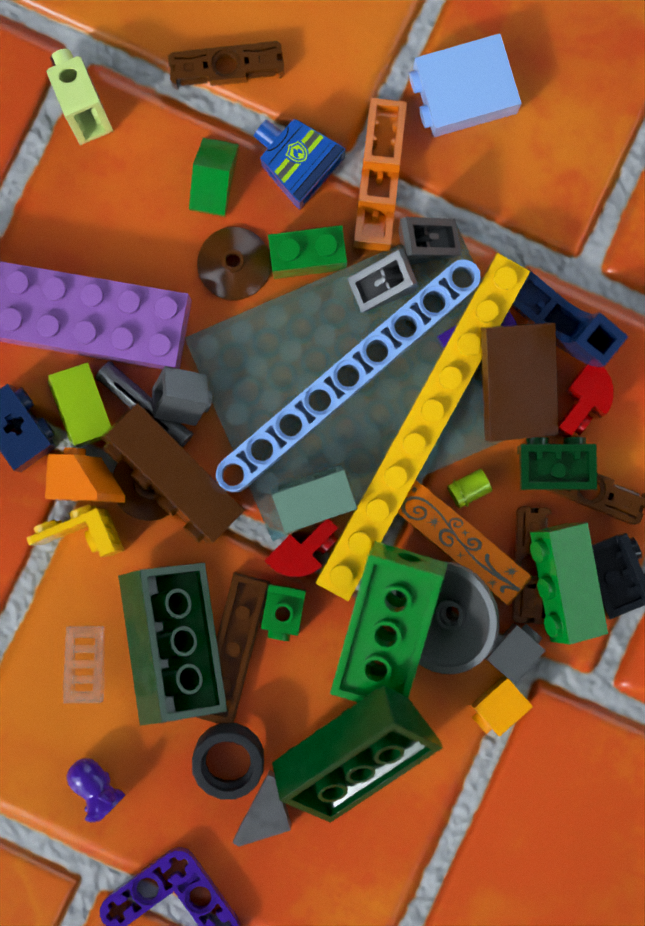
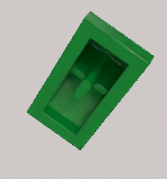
M208 138L202 139L193 163L189 210L222 217L226 216L239 144Z

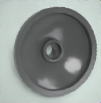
M447 562L448 565L419 665L441 674H458L474 668L487 658L497 641L500 620L495 598L486 583L472 570L460 564ZM396 591L395 596L406 597L403 592ZM452 607L458 609L459 618L453 616Z

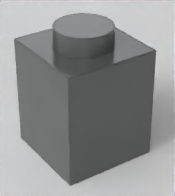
M164 366L152 388L153 418L196 426L203 413L209 411L212 403V392L208 390L207 375Z
M512 624L495 643L494 648L486 659L511 682L516 684L546 651L538 644L543 638L527 624L522 628Z

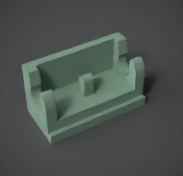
M342 465L271 488V494L285 534L357 509Z

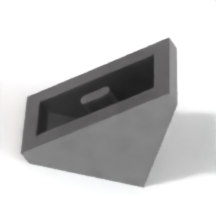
M398 249L348 278L361 313L415 293L418 284L404 249Z
M271 770L267 773L234 836L233 844L237 846H243L291 831V821L286 804L279 800L275 775Z

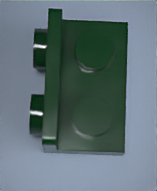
M546 437L526 438V444H521L517 447V454H519L520 490L597 489V445L586 444L585 437L563 438V444H549V438Z

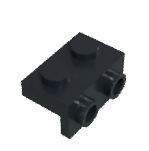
M619 533L592 544L602 602L607 619H613L645 606V573H643L638 559L642 558V553L635 538L629 539L627 533Z

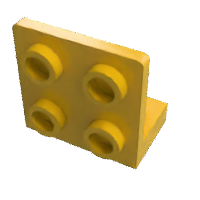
M90 504L69 512L71 519L62 523L61 520L55 521L54 519L34 527L35 534L26 538L29 545H45L88 526L89 530L85 531L84 535L93 553L98 551L100 557H110L125 551L109 511L96 508V505L90 506Z

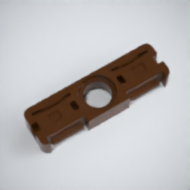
M278 41L172 52L168 56L171 72L170 80L173 88L178 90V84L187 86L206 84L207 81H210L211 86L245 83L247 82L246 77H249V79L270 77L278 73L279 79L284 76L282 47ZM222 57H231L237 62V67L231 74H222L216 69L218 60Z
M598 473L597 483L599 484L600 492L593 500L585 499L581 495L580 490H547L632 525L639 524L643 517L645 493H642L640 497L639 493L614 484L615 480Z
M521 507L516 511L514 562L520 567L524 557L531 554L530 546L532 540L530 532L548 528L546 514H552L548 508ZM538 574L532 576V579L512 601L513 621L518 623L544 624L545 618H542L544 605L537 588Z

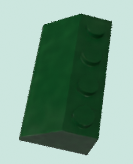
M205 563L142 569L119 575L140 726L227 712Z
M382 685L272 762L279 800L331 823L443 748L442 743L408 697Z

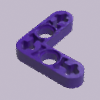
M175 847L110 893L100 907V918L106 926H127L168 895L175 892L198 926H216V921L211 914L207 920H204L202 917L210 913L216 904H219L221 907L217 909L216 915L222 923L229 920L231 922L230 926H240L237 915L194 854L189 849L183 847ZM175 857L179 861L185 858L188 862L185 866L186 873L182 874L179 870L175 871L168 877L167 881L172 885L167 887L164 877L155 869L160 867L163 874L171 868L173 864L171 858ZM144 878L154 879L159 886L158 894L152 898L143 897L138 891L139 881ZM202 886L210 891L211 901L208 905L199 907L192 903L190 892L193 888ZM129 889L133 900L141 907L136 909L133 902L123 912L125 918L121 919L119 915L111 917L109 914L112 908L111 902H114L117 906L121 905L129 898L130 895L125 892Z

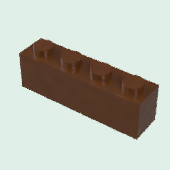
M138 403L131 406L100 437L106 443L103 447L105 452L117 463L123 460L133 470L130 473L132 479L145 490L150 487L160 497L157 500L160 507L172 517L177 514L186 523L183 529L196 542L200 543L203 540L206 543H214L244 511Z

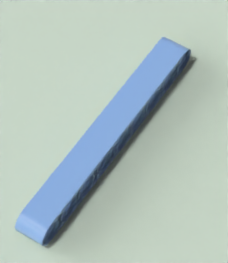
M464 259L458 260L446 268L222 460L216 470V480L219 485L232 493L241 492L250 486L468 299L480 282V270L477 265L472 261ZM457 271L468 273L472 280L471 286L467 288L456 286L452 280V275ZM430 295L438 296L443 301L444 308L440 312H429L425 308L423 300ZM402 319L410 320L414 324L416 332L410 337H402L397 334L395 324ZM376 343L383 345L387 350V357L381 362L370 360L366 354V349L370 345ZM344 368L354 369L359 375V381L353 386H343L337 378L340 370ZM316 392L326 393L331 400L330 406L324 411H315L309 405V399L312 394ZM288 416L297 417L302 423L301 431L295 436H287L280 429L281 422ZM258 441H268L273 446L271 457L265 461L256 460L252 455L253 446ZM231 465H238L244 470L242 482L235 486L226 484L223 476L226 468Z

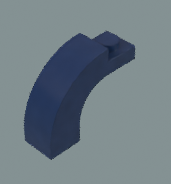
M529 270L530 273L511 307L528 320L527 324L555 323L556 346L586 364L604 367L627 340L628 336L600 312L590 314L575 307Z

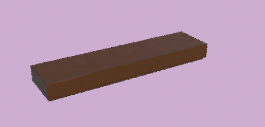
M236 572L233 573L217 635L227 712L198 716L196 718L219 724L234 723L270 581Z

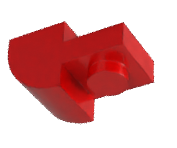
M585 364L565 390L576 401L558 424V432L565 438L572 436L574 432L581 435L593 419L588 414L590 411L600 418L607 415L613 402L614 387L612 379L604 367Z
M330 519L324 520L302 544L290 534L264 562L274 571L285 576L302 577L309 575L323 566L313 554L318 550L323 555L338 540L333 534L338 527Z

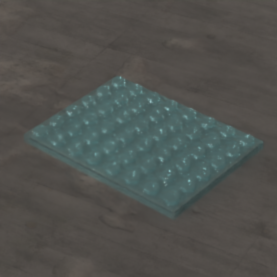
M458 226L457 232L461 256L410 265L418 283L415 293L361 313L348 282V278L401 249L400 244L391 248L390 252L384 251L185 337L199 373L207 375L208 390L212 392V403L233 451L452 263L464 259L473 262ZM457 271L452 275V280L456 286L460 288L471 286L472 280L468 273ZM473 294L249 486L272 541H276L303 528L285 534L271 494V488L342 465L355 504L358 505L443 351L437 336L457 325ZM430 295L423 300L424 306L429 312H440L444 308L443 301L438 296ZM402 319L395 324L397 334L402 337H410L416 332L415 326L410 320ZM376 343L366 349V354L370 360L381 362L387 357V350L383 345ZM482 360L416 479L503 442L485 441ZM352 368L340 370L337 376L339 382L347 387L353 386L359 381L357 371ZM316 392L309 399V405L315 411H324L331 403L329 396L323 392ZM294 416L284 418L280 425L282 433L287 436H295L302 428L301 421ZM264 440L258 441L252 448L253 457L259 461L269 459L273 453L272 444Z

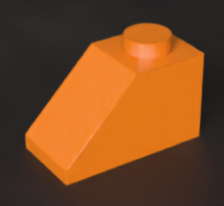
M69 447L63 449V454H48L45 499L125 503V494L101 457L86 456V449Z

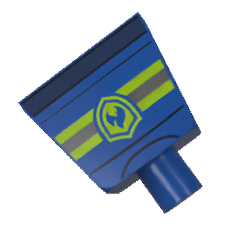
M267 119L254 134V137L268 148L260 158L262 167L299 210L303 208L345 159L344 147L296 119H293L283 131Z

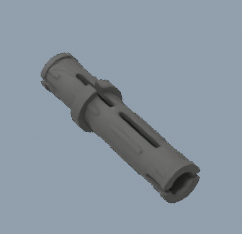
M107 362L98 371L95 379L106 386L128 407L138 403L153 418L152 398L121 372L113 362ZM153 418L182 448L194 435L192 431H189L181 423Z

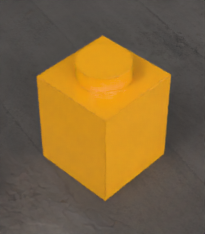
M504 675L471 704L477 712L472 717L486 734L493 730L499 737L533 707Z

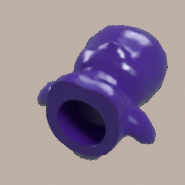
M81 758L67 771L66 778L69 787L75 794L86 801L84 810L87 812L85 817L87 822L101 821L125 796L122 790L114 789L110 785L109 773L105 772L93 759Z

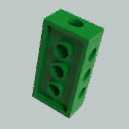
M374 541L368 554L330 694L359 702L373 690L385 685L409 698L448 565L447 562ZM392 590H399L406 597H397L392 593ZM382 626H391L395 629V631H387ZM373 660H379L385 665L376 664Z

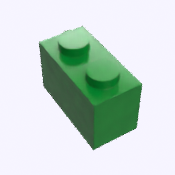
M342 225L268 235L274 279L347 270Z

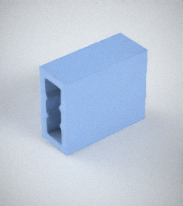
M500 33L416 57L413 71L409 72L413 92H420L424 106L419 107L424 128H431L433 138L517 114L522 104Z

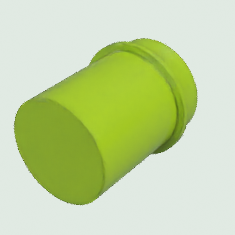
M478 469L457 481L453 480V483L447 486L453 501L459 509L464 506L468 507L469 503L492 492L491 484L482 469Z

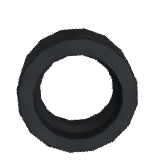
M220 723L210 727L199 737L192 757V773L198 786L208 795L218 799L240 798L249 794L258 785L263 774L264 749L259 738L249 728L237 723ZM220 742H234L242 745L250 756L248 772L236 780H223L214 776L206 765V756L209 749Z

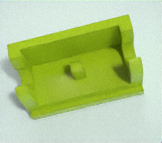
M88 362L49 375L48 384L71 448H80L102 440L100 437L111 427Z

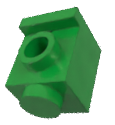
M273 584L268 585L261 629L268 630L267 638L289 641L290 635L298 636L306 590ZM277 608H288L290 617L286 621L278 620L275 615Z

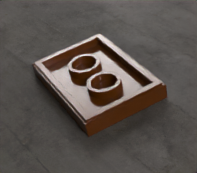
M555 323L481 327L485 441L495 442L559 435Z

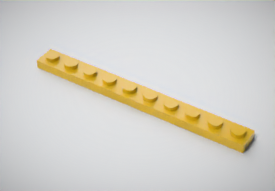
M499 253L495 254L450 339L360 499L357 509L354 510L317 577L315 584L347 601L350 600L363 576L368 554L374 541L381 543L482 360L481 327L501 326L528 277L529 270Z

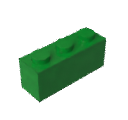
M565 523L530 532L532 540L530 551L532 558L536 562L539 578L537 588L543 600L546 616L544 626L550 637V642L570 645L607 635L608 629L588 523Z

